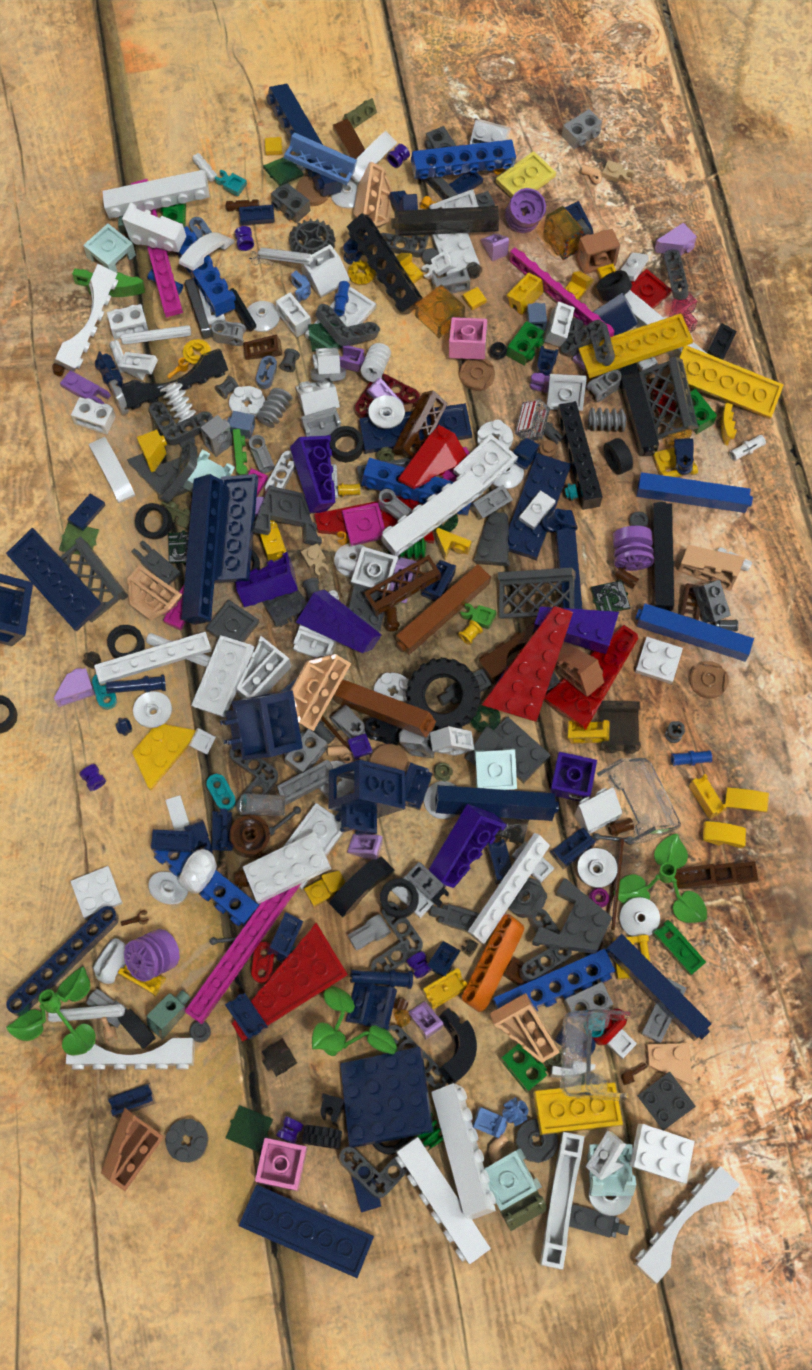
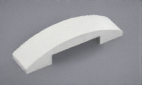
M387 131L383 132L356 159L357 163L352 178L357 183L360 182L370 162L377 164L397 145V142Z
M218 232L206 234L186 250L180 258L179 264L195 270L204 264L205 256L217 248L225 250L234 244V240Z
M103 437L88 444L118 503L134 497L135 493L107 439Z

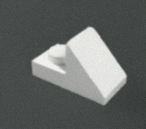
M125 352L119 368L143 380L146 374H152L158 359L155 355Z
M607 1131L586 1168L599 1180L605 1179L624 1166V1163L618 1157L626 1144L613 1132Z

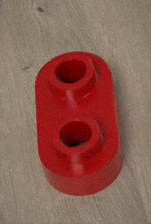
M268 942L259 943L254 950L251 974L254 981L259 984L267 983L273 973L275 954L267 955L266 957L261 955L262 951H268L270 946ZM261 970L266 972L264 977L258 975Z
M613 1009L603 1017L604 1031L601 1036L592 1037L595 1043L601 1046L608 1044L626 1025L627 1017L622 1010Z

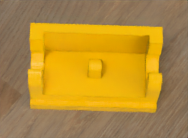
M528 272L507 294L510 307L513 308L516 305L518 313L523 315L527 311V305L534 303L544 293L542 279Z
M270 520L271 532L269 535L259 534L268 561H274L282 558V554L287 551L277 523L274 520Z
M608 720L590 722L585 731L572 721H569L568 739L571 744L609 743L610 722Z
M706 774L700 779L695 778L691 781L689 788L708 819L726 811V805L721 802L708 781Z
M126 965L118 971L121 977L155 997L166 981V978L161 975L145 982L137 980L129 972Z
M456 968L446 976L423 988V994L434 1010L464 992L467 982L462 978L459 968Z

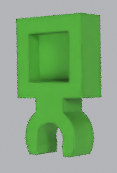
M465 603V609L470 611L467 613L461 611V617L463 619H471L481 627L489 629L496 616V610L478 605L477 609H475L471 604Z

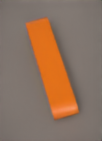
M503 915L495 927L463 992V1002L477 1012L484 1011L489 1005L523 935L524 925L512 915Z

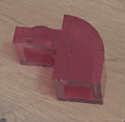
M689 293L686 299L673 300L669 317L681 313L689 332L692 333L696 329L698 320L691 313L695 311L698 301Z

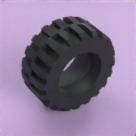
M441 657V659L434 658L426 664H421L420 668L412 673L411 680H408L406 703L430 712L436 721L432 731L448 726L462 729L463 726L468 725L471 719L476 716L481 702L480 687L473 672L465 664L458 662V660ZM443 677L454 680L460 686L462 692L459 706L454 711L446 714L437 713L430 709L425 698L429 684L435 679Z

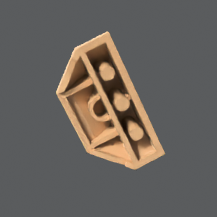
M370 162L357 187L354 215L358 217L361 213L367 214L376 227L390 222L392 203L388 196L393 191L386 176V170Z
M138 565L127 578L129 605L151 621L171 612L182 598L181 593L141 565Z
M337 654L307 660L291 688L294 694L298 723L312 731L315 730L351 665L350 662Z

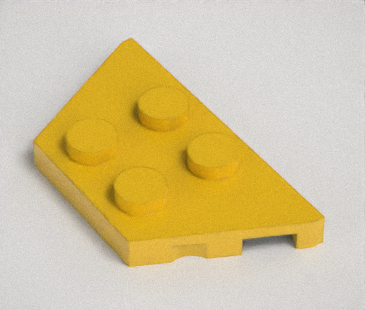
M163 724L152 728L133 750L132 754L150 791L189 747L188 745L196 730Z

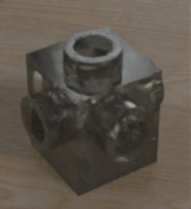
M283 1038L261 1051L265 1057L262 1061L268 1072L272 1070L276 1077L297 1064Z

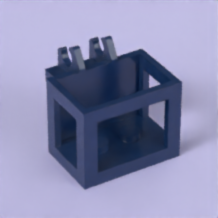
M0 574V583L18 587L14 590L0 586V643L13 646L26 635L33 582Z
M293 690L267 693L232 701L233 710L226 711L227 719L220 721V725L230 724L232 738L223 740L224 744H231L232 750L241 749L242 760L268 758L303 749Z
M360 759L329 770L328 809L339 811L335 819L338 822L341 821L340 831L347 832L354 829L357 830L355 832L356 835L377 834V818L404 810L405 771ZM337 777L354 780V793L337 798Z

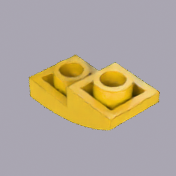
M730 403L725 404L721 416V435L724 445L727 446L730 439L734 440L737 429H734L735 421H732L734 412L731 411L733 404Z
M727 787L725 802L727 808L767 813L769 793Z
M705 821L703 841L718 846L725 843L741 849L746 844V828L727 823Z

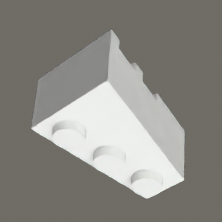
M132 203L129 204L122 218L130 241L137 245L141 244L152 248L179 252L186 238L183 224L161 216V218L153 216L151 211L146 209L144 212L136 209L135 204Z
M260 636L255 652L253 651L249 665L246 667L236 688L241 699L267 694L291 668L290 659L262 636Z

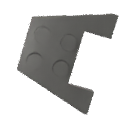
M195 436L179 443L181 449L189 441L195 445ZM143 453L127 459L129 465L137 471L138 475L149 484L158 496L180 468V457L159 465L154 472L150 471ZM181 487L174 497L187 493L189 490Z
M269 485L252 532L269 535L271 532L270 520L303 527V538L306 544H318L320 546L322 543L321 537H318L316 532L317 526L311 520V513L304 494Z
M564 878L556 896L574 903L571 913L560 934L540 926L532 941V945H546L555 949L558 947L569 948L570 951L596 954L612 921V917L569 880Z

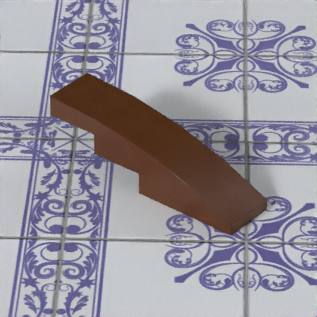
M348 118L333 124V130L341 141V147L345 154L357 159L365 151V148Z
M755 861L676 869L675 874L678 890L759 882Z

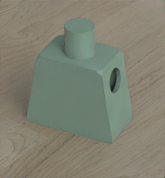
M183 990L175 997L169 993L146 1016L147 1027L163 1040L185 1015L184 1005L190 1000L189 995Z

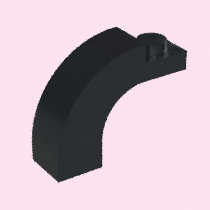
M382 856L376 860L372 859L339 889L329 904L343 918L352 912L376 885L391 876L395 871L394 868Z
M447 1008L441 1013L439 1018L452 1036L455 1050L453 1057L443 1064L438 1071L450 1085L457 1083L472 1067L477 1052V1041L470 1022L467 1020L461 1024L458 1015L451 1011L450 1008Z

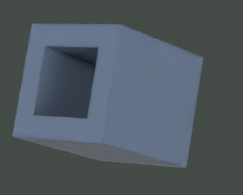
M545 303L528 304L526 312L527 321L546 331L547 316Z
M233 411L232 416L228 417L227 420L231 426L230 432L232 436L233 429H240L241 436L245 435L246 439H250L256 425L255 416Z

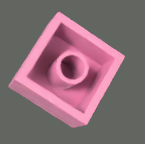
M452 317L449 358L485 359L487 319Z
M265 1138L255 1182L298 1192L308 1148L302 1145Z

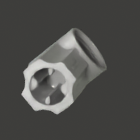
M261 435L252 436L249 440L250 453L254 457L259 472L264 474L271 472L275 466L266 447L265 439ZM256 444L262 445L260 448L254 447Z
M384 489L380 492L378 504L382 511L388 512L397 520L404 515L409 516L413 513L412 509L395 497V493L392 490ZM383 499H390L391 501L384 502Z
M381 914L374 916L365 923L366 925L348 935L356 951L373 941L383 939L391 933Z
M98 989L92 992L86 1002L91 1007L120 1004ZM120 1017L107 1018V1021L116 1028L121 1024L118 1021Z

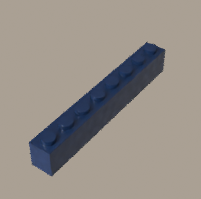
M286 83L269 87L268 95L266 96L267 103L273 109L275 117L280 121L281 128L285 130L288 140L291 141V136L295 132L322 144L289 85ZM312 159L307 160L309 163H315ZM323 166V169L331 170L330 167ZM307 169L309 176L312 177L316 189L320 191L322 196L341 192L342 183Z
M211 474L194 478L181 616V620L193 625L211 622L223 480Z

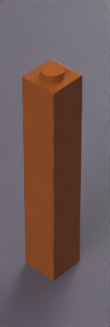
M477 564L396 635V646L398 649L410 655L458 613L465 603H469L490 584L491 576Z
M342 679L332 697L340 705H347L353 710L425 738L433 730L436 723L430 712L344 679Z

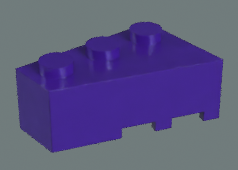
M288 552L283 553V557L275 562L273 560L268 561L267 566L260 570L255 568L250 571L249 581L236 582L237 592L244 607L272 600L275 597L298 590L295 570Z

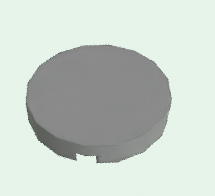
M340 367V373L318 374L317 369H312L310 371L311 379L324 382L325 379H330V381L342 380L346 377V369Z
M114 379L109 381V385L117 407L123 416L128 414L129 410L125 409L127 407L125 397L119 386L116 387L115 384H118V382Z

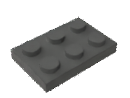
M509 717L494 730L504 737L496 750H503V748L515 749L516 777L523 784L550 758V754Z

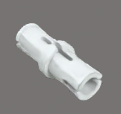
M758 435L750 441L742 442L741 446L729 451L731 459L737 461V459L745 455L752 454L754 450L766 444L765 438L762 435Z

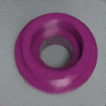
M595 888L589 894V898L601 908L605 907L609 902V895L602 888ZM595 896H601L602 901H596Z

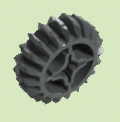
M311 218L309 221L303 220L302 224L298 222L297 227L293 226L292 232L289 234L290 250L293 252L312 255L328 245H331L333 249L335 248L336 240L333 229H331L329 224L326 225L325 221L319 222L318 218L316 221H313Z

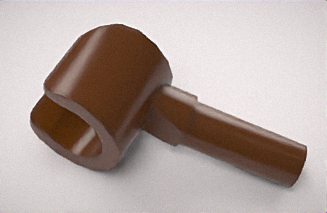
M56 363L52 365L53 374L61 377L64 374L65 368Z
M145 910L140 911L136 917L121 921V926L137 922L142 925L147 924L149 919L141 920L140 916L146 915L148 912Z
M398 998L393 1008L399 1012H404L408 1002L403 998Z
M644 1063L636 1069L623 1073L621 1075L623 1085L635 1082L633 1075L646 1069L647 1065Z

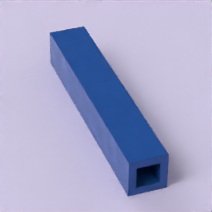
M641 472L638 480L636 497L741 513H746L747 508L751 507L753 496H750V488Z
M646 603L643 609H638L635 618L639 620L637 624L639 628L744 662L749 657L754 641L752 637Z

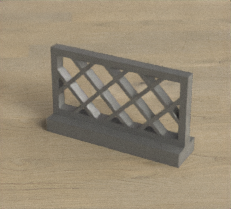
M674 356L669 358L667 362L639 372L658 440L689 429L694 430L698 428L682 359ZM670 367L671 372L667 378L661 376L663 369ZM653 373L656 376L650 385L647 383L645 375ZM659 377L666 380L661 390L654 387ZM669 382L674 384V391L671 395L665 393ZM653 389L659 391L655 402L650 399ZM663 394L670 397L665 407L658 404ZM673 399L678 402V408L675 412L669 410ZM657 406L663 408L659 418L654 416V410ZM667 411L674 414L669 424L662 421ZM677 417L682 419V427L675 428L672 426ZM660 423L667 426L662 434H658L657 430Z
M80 536L75 540L76 544L60 557L69 567L70 564L79 565L76 575L80 579L89 578L88 588L91 591L100 592L99 600L101 602L103 601L104 592H109L114 596L109 602H102L104 606L89 619L90 622H93L120 599L125 600L128 594L88 542ZM78 550L80 552V561H71L72 554ZM83 565L91 566L90 575L82 574ZM93 579H101V588H92Z
M573 568L498 572V580L500 581V619L537 617L538 612L535 611L539 610V607L546 600L553 606H558L566 599L569 601L570 609H574V580H576V572ZM563 582H569V589L563 594L558 587ZM544 583H549L553 588L544 595L539 589ZM531 584L534 589L526 596L521 589L525 585ZM505 586H513L516 589L510 597L505 595ZM557 590L562 597L554 604L548 597ZM538 591L544 597L535 605L530 598ZM520 592L525 599L517 606L512 599ZM527 601L535 606L528 613H524L521 610ZM511 602L516 609L511 614H505V606Z

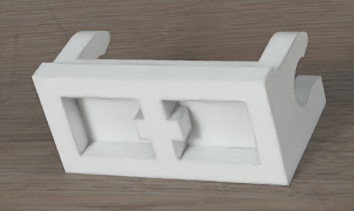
M301 625L293 643L295 644L294 651L313 658L332 655L336 647L335 640Z

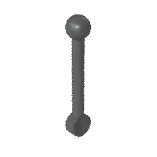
M295 807L293 812L274 827H270V836H273L275 831L295 814H300L301 808Z
M598 833L593 835L595 841L600 839L620 841V839H624V842L628 845L634 842V838L631 836L620 838L601 836Z
M212 937L209 942L211 945L234 942L237 937L222 939Z

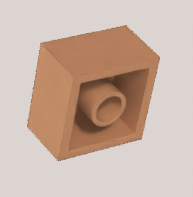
M613 228L601 230L598 233L588 234L580 238L576 259L584 274L596 272L597 268L609 264L616 266L620 243Z

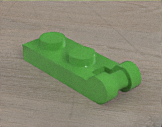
M233 429L237 475H248V469L244 465L247 462L246 451L243 452V447L246 446L245 435L241 436L240 429Z

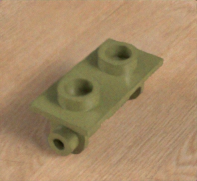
M373 98L363 101L355 110L344 114L343 120L348 118L353 128H356L375 115L377 110Z
M172 501L169 503L162 502L171 513L173 522L176 517H179L176 524L188 530L190 527L191 510L185 508L183 511L178 508V504Z
M537 1190L502 1210L501 1214L510 1231H513L548 1209L543 1197L540 1196Z

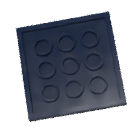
M421 1047L398 1051L395 1054L388 1053L340 1063L350 1147L355 1148L433 1132Z

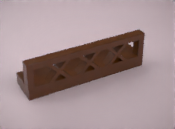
M434 390L421 394L392 450L396 455L406 454L412 460L416 455L410 451L412 444L416 443L418 452L429 435L435 430L448 403ZM435 400L440 404L438 411H435L434 408ZM431 414L432 423L427 426L426 417ZM420 429L424 431L423 440L419 438Z
M427 555L365 591L364 595L371 604L372 611L378 616L440 580L441 573L430 555ZM427 561L432 567V570L427 573L419 571L421 565ZM408 572L416 574L415 580L412 582L403 581L404 575ZM391 582L400 583L398 590L394 592L387 590L388 584ZM376 591L382 592V599L375 603L370 594Z

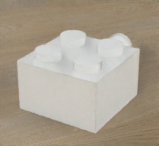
M362 547L357 561L341 556L338 568L354 572L351 580L353 587L358 585L369 590L394 575L399 558ZM392 582L388 584L387 590H389V591H390Z

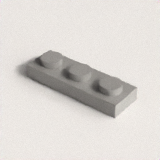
M326 760L278 785L277 788L283 803L287 805L329 783V770L333 769L331 762Z
M668 978V980L684 995L687 988ZM655 1004L641 1035L660 1044L672 1019Z

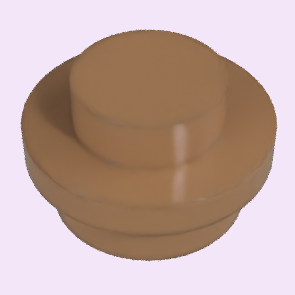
M551 440L543 441L539 447L540 453L548 457L555 456L558 449L556 443Z

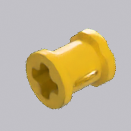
M470 620L469 625L463 632L460 631L458 636L464 643L471 645L473 643L472 640L478 634L483 633V629L477 622Z

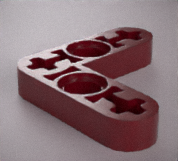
M383 373L381 379L384 380L391 390L393 387L401 388L399 393H395L396 396L404 404L413 403V407H415L420 398V393L416 389ZM370 381L355 404V414L359 418L369 417V406L374 399L367 397L369 394L367 390L374 382ZM365 402H366V403H367V405H366V410H363V411L361 412V411H360V408L363 409L364 406H365Z

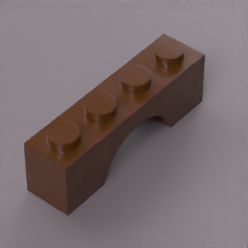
M534 622L528 625L522 633L514 634L510 641L500 643L493 652H487L479 658L478 668L484 670L491 684L498 681L506 670L508 657L512 653L523 649L529 638L534 634Z

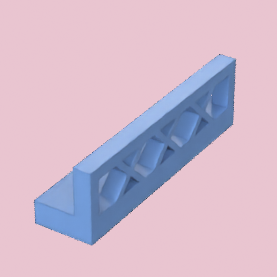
M295 132L291 136L290 146L284 154L285 159L346 186L355 172L357 163L356 159ZM294 151L300 156L291 155V152ZM312 159L315 163H309L307 160ZM323 166H328L331 170H325ZM338 173H344L347 177H341Z

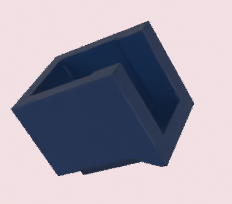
M525 438L524 441L521 440L513 451L518 456L514 464L527 470L535 459L540 444L528 438Z

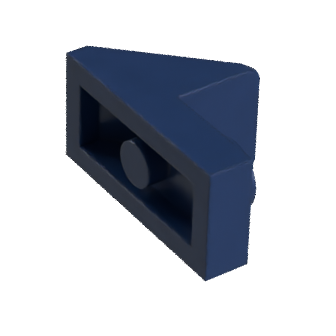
M405 190L390 192L388 197L402 222L417 221V194H407Z
M443 941L431 958L428 967L433 969L432 971L438 975L446 976L461 950Z

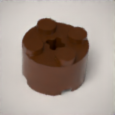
M246 815L238 818L233 823L229 833L230 847L237 855L244 858H254L260 855L270 840V831L266 821L257 815ZM252 833V838L250 840L246 839V835Z

